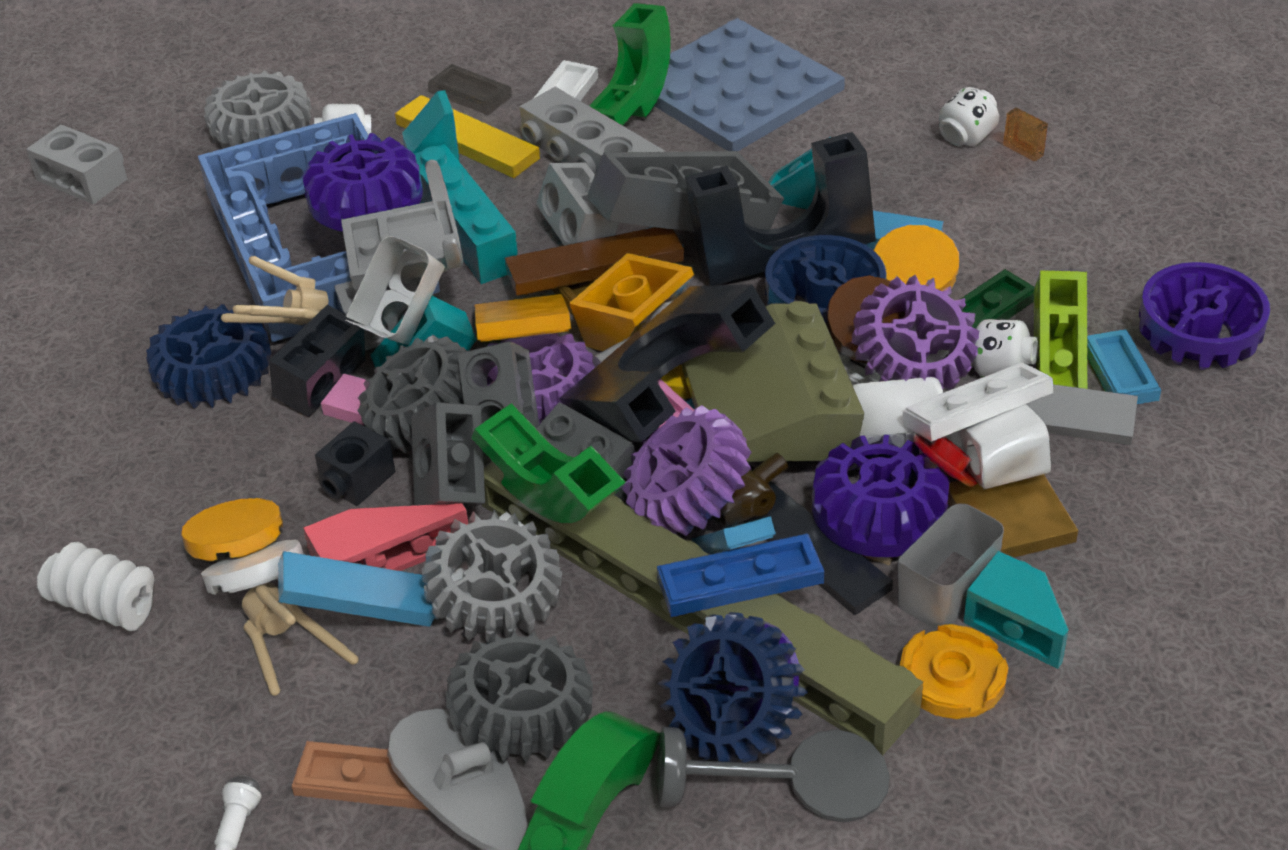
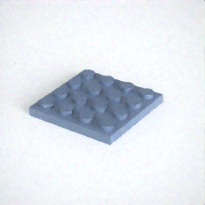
M736 18L670 54L666 80L654 106L723 149L739 151L844 90L845 77L754 28L745 21Z

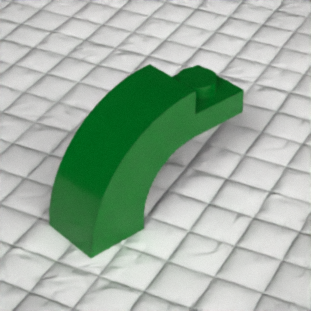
M634 3L613 25L618 43L616 69L610 83L589 106L620 125H624L631 115L646 117L656 104L663 89L671 50L670 26L665 6Z
M512 403L476 427L471 438L504 473L501 484L529 509L555 522L575 523L617 493L626 483L592 446H589L576 457H571L556 449Z
M612 711L599 713L585 722L561 748L539 783L531 799V802L538 806L518 850H586L600 819L613 799L628 785H639L642 782L659 744L660 733Z

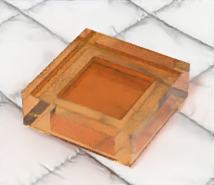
M1015 107L1006 115L1003 145L1035 162L1044 156L1048 123Z

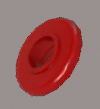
M915 434L913 438L914 444L937 467L969 487L977 484V481L965 470L972 459L962 449L945 436L931 443L922 436Z

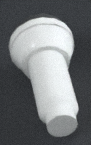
M240 775L231 778L224 785L222 799L225 812L214 842L216 845L215 850H235L237 848L246 816L250 815L251 811L260 803L262 797L260 786L257 781L249 776Z

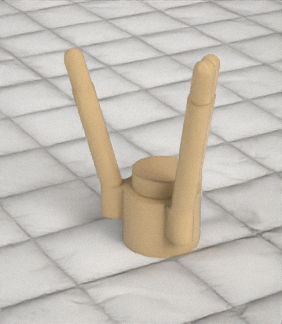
M251 256L249 258L251 265L295 285L296 289H289L286 292L283 307L235 305L233 307L234 313L223 314L221 320L223 322L291 323L303 325L307 324L329 304L328 294L326 291L315 289V279L300 277L268 261L266 262L256 256Z
M266 582L252 587L245 594L242 600V608L249 620L244 625V630L252 640L271 695H278L280 688L263 635L265 633L279 635L285 632L295 621L352 665L357 664V655L305 614L298 605L278 602V587L275 584Z

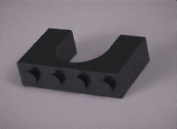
M853 132L811 143L816 179L813 200L808 209L797 220L781 228L758 229L744 222L739 185L727 165L685 176L699 262L711 286L758 273H765L771 256L783 245L799 238L815 235H834L850 238L863 244L876 241L867 151Z
M752 284L690 286L559 399L562 404L629 441L642 442L676 412L657 382L660 378L680 364L705 353L744 352L776 323Z

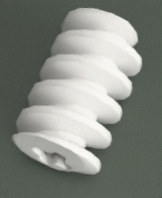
M71 542L60 553L51 555L42 565L37 576L38 591L40 596L46 600L55 601L64 607H71L82 614L88 613L95 619L105 620L114 626H122L128 631H137L144 624L153 604V571L145 566L136 568L132 561H120V559L112 554L103 555L99 549H87L80 542Z

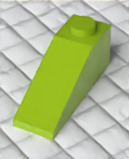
M1040 270L1034 288V337L1038 340L1036 369L1052 377L1054 385L1088 389L1087 272Z

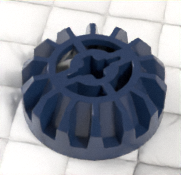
M815 235L799 238L779 248L767 263L765 272L767 306L770 304H790L799 295L805 299L806 303L817 304L825 322L828 303L839 286L852 278L864 276L886 279V268L882 259L874 250L856 240L834 235Z

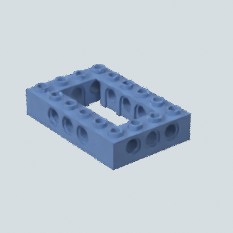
M356 113L198 155L208 198L256 305L283 307L286 292L289 289L295 290L296 286L249 263L251 256H256L266 262L268 261L300 277L315 279V289L326 291L329 300L328 305L339 311L334 285L351 281L346 251L323 258L316 256L311 258L312 261L292 266L288 249H282L276 224L270 223L266 204L278 203L284 199L305 194L303 173L308 168V163L317 151L324 152V148L330 141L333 140L338 145L346 143L348 135L353 134L356 141L367 140L368 133ZM439 281L433 294L440 292ZM264 323L272 342L293 337L306 325Z

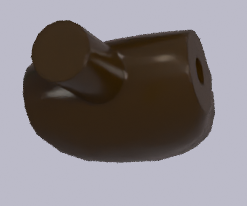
M775 453L753 471L749 470L748 473L741 476L745 486L735 490L733 493L734 503H726L720 509V518L715 516L711 518L727 529L743 520L767 514L773 508L776 500L775 493L768 483L788 469V464L783 456Z

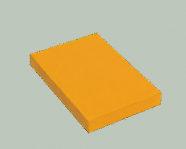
M562 294L475 304L476 330L480 342L566 332L571 329L569 311Z

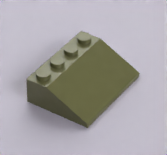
M794 301L790 304H770L765 306L776 324L744 352L705 353L681 364L695 409L701 405L708 410L716 409L720 414H725L742 430V435L747 439V447L751 451L746 461H766L775 453H779L786 461H823L828 458L829 451L842 443L851 447L852 440L860 436L865 413L817 304Z

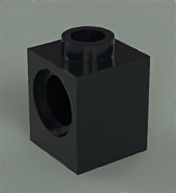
M355 421L315 454L319 472V484L330 497L334 499L341 497L355 506H359L396 472L390 440Z

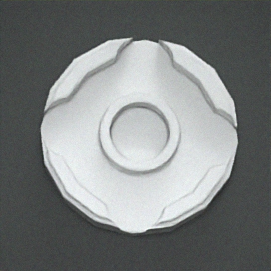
M298 540L274 542L262 550L240 558L228 557L209 566L201 573L207 592L215 595L219 592L218 588L221 586L223 592L229 591V593H233L277 579L278 562L283 551L303 554L300 542Z

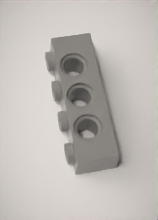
M556 86L520 106V130L526 142L547 152L556 161L563 163L586 162L594 174L597 171L603 152H665V150Z

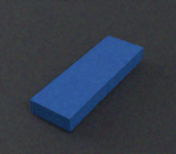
M803 534L657 566V579L670 616L674 617L823 584L824 569L809 535Z

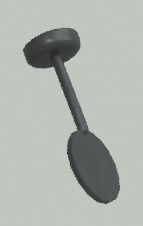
M662 727L660 732L657 764L658 805L660 807H674L680 804L684 796L686 775L788 778L791 781L793 792L807 809L824 819L842 823L863 819L876 811L888 793L890 774L884 757L872 743L855 733L841 730L817 732L800 743L792 755L791 764L687 760L684 733L675 727Z

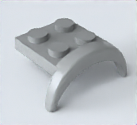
M429 160L425 165L432 201L341 220L350 277L354 290L359 289L379 243L389 236L398 237L422 248L445 266L443 272L462 266L463 255L443 175L436 160ZM421 260L408 262L401 271V280L422 277L428 264Z

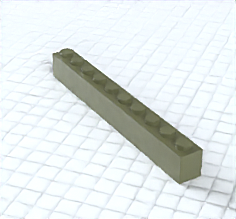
M491 462L484 468L485 503L482 504L484 508L491 512L495 509L499 517L505 512H508L510 515L515 513L519 522L523 525L533 521L537 528L536 535L548 534V538L551 541L550 549L557 550L559 555L684 633L688 634L687 626H691L694 623L705 626V619L709 615H721L725 618L729 612L742 613L745 618L749 616L760 617L763 621L778 627L792 642L793 647L797 648L795 653L799 664L805 669L799 675L798 686L804 687L807 693L803 697H793V701L841 731L855 733L869 741L882 756L920 715L923 681L916 678L907 668L895 665L874 653L863 642L851 639L827 625L819 616L807 613L788 602L779 593L671 617L657 579V566L709 554L704 552L696 543L684 540L662 526L652 525L649 518L636 514L634 509L625 505L617 496H611L575 523H559L537 514L514 497L501 484L504 473L494 462Z

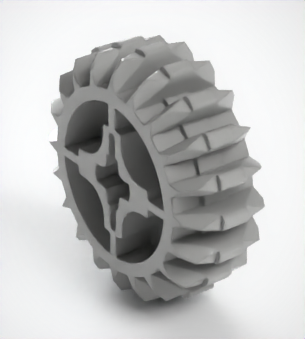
M264 70L261 74L250 72L249 75L243 77L235 75V80L222 81V87L212 89V95L206 98L204 118L214 142L220 143L222 149L309 126L310 110L312 108L310 98L307 97L302 82L295 81L293 76L283 77L281 72L268 74Z
M494 509L489 519L481 520L473 511L471 517H469L468 525L454 519L451 525V533L439 530L436 537V546H429L426 552V563L422 568V581L425 583V600H427V603L432 604V613L436 620L446 618V627L450 633L465 627V637L468 641L472 640L477 633H483L488 642L492 633H503L508 638L513 629L516 632V628L530 635L535 628V620L546 621L549 616L550 607H555V604L558 602V587L562 582V571H560L557 550L550 549L551 541L548 538V534L536 535L537 528L533 521L521 527L518 525L519 520L515 513L507 521L499 520V516ZM463 561H466L469 568L463 572V578L454 582L451 577L452 573ZM529 571L533 580L520 593L516 589V583L520 581L522 574Z

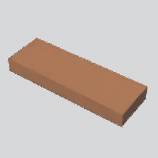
M312 741L306 742L291 786L295 796L429 810L410 792L393 771L387 756L388 749Z

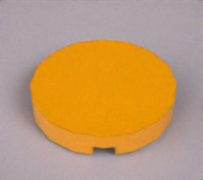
M906 225L891 230L879 240L874 248V251L880 256L885 265L886 279L889 281L898 276L906 284L908 279L916 274L920 285H926L927 281L934 277L935 288L940 291L949 286L952 289L956 281V276L959 272V251L954 241L941 230L926 225Z
M260 498L238 499L220 503L194 515L182 527L181 536L185 550L194 558L214 561L218 560L216 553L229 552L230 558H240L260 551L273 543L280 535L279 528L283 527V520L279 506L273 501Z
M947 624L940 625L937 631L927 634L923 630L915 634L903 648L900 666L907 668L916 678L923 681L921 708L935 716L951 719L977 717L994 708L1005 692L1008 664L1005 657L1003 660L1002 655L998 652V645L989 636L971 627Z

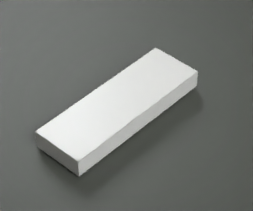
M1019 363L906 407V409L902 410L904 425L930 441H934L1054 393L1053 379L1031 366Z

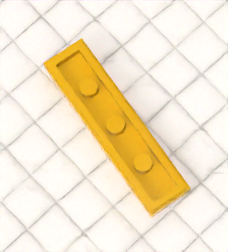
M420 95L395 113L396 125L406 129L430 99ZM452 109L460 154L512 178L517 177L540 159L539 147Z

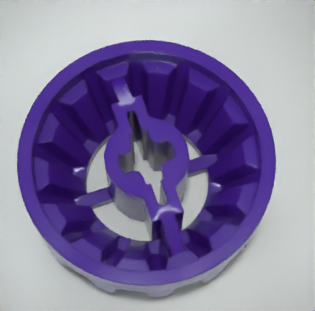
M369 133L367 140L358 141L355 140L353 134L348 135L346 143L338 145L333 140L330 141L324 148V152L317 151L308 163V168L303 173V184L309 212L322 225L338 231H343L342 219L420 204L423 195L420 168L415 154L391 137H387L381 142V139L374 133Z
M1181 263L1158 271L1145 284L1138 315L1140 317L1139 329L1141 334L1150 341V346L1159 355L1171 350L1172 360L1177 365L1181 366L1185 358L1198 360L1199 370H1206L1210 367L1212 360H1216L1223 369L1236 364L1238 359L1242 361L1256 353L1258 344L1262 343L1270 315V304L1262 288L1241 272L1212 263ZM1172 322L1176 326L1175 328H1172L1168 324ZM1223 324L1230 331L1231 337L1220 338Z
M884 434L879 444H869L865 435L852 440L851 447L842 443L829 451L828 458L818 463L813 483L812 514L822 533L832 542L846 550L871 557L902 556L947 511L949 480L940 468L930 461L929 457L924 453L919 455V448L912 441L907 440L900 448L892 445L890 435ZM860 468L859 480L852 485L848 479L847 472ZM917 480L915 486L912 489H910L912 484Z

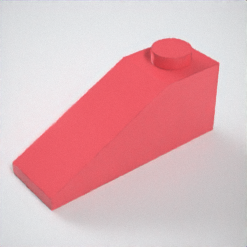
M462 503L357 508L325 518L303 529L310 556L402 571L426 561V552L429 546H436V537L439 530L451 533V525L454 519L468 525L466 508Z

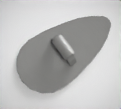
M432 709L418 711L400 720L390 733L387 756L393 771L410 792L454 832L483 850H518L527 830L526 812L517 782L507 759L503 762L499 751L494 750L490 752L484 742L465 745L461 732L454 731L449 710Z

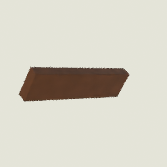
M653 227L505 257V268L515 294L519 296L596 280L627 253L670 263H678L684 261V248L674 229Z

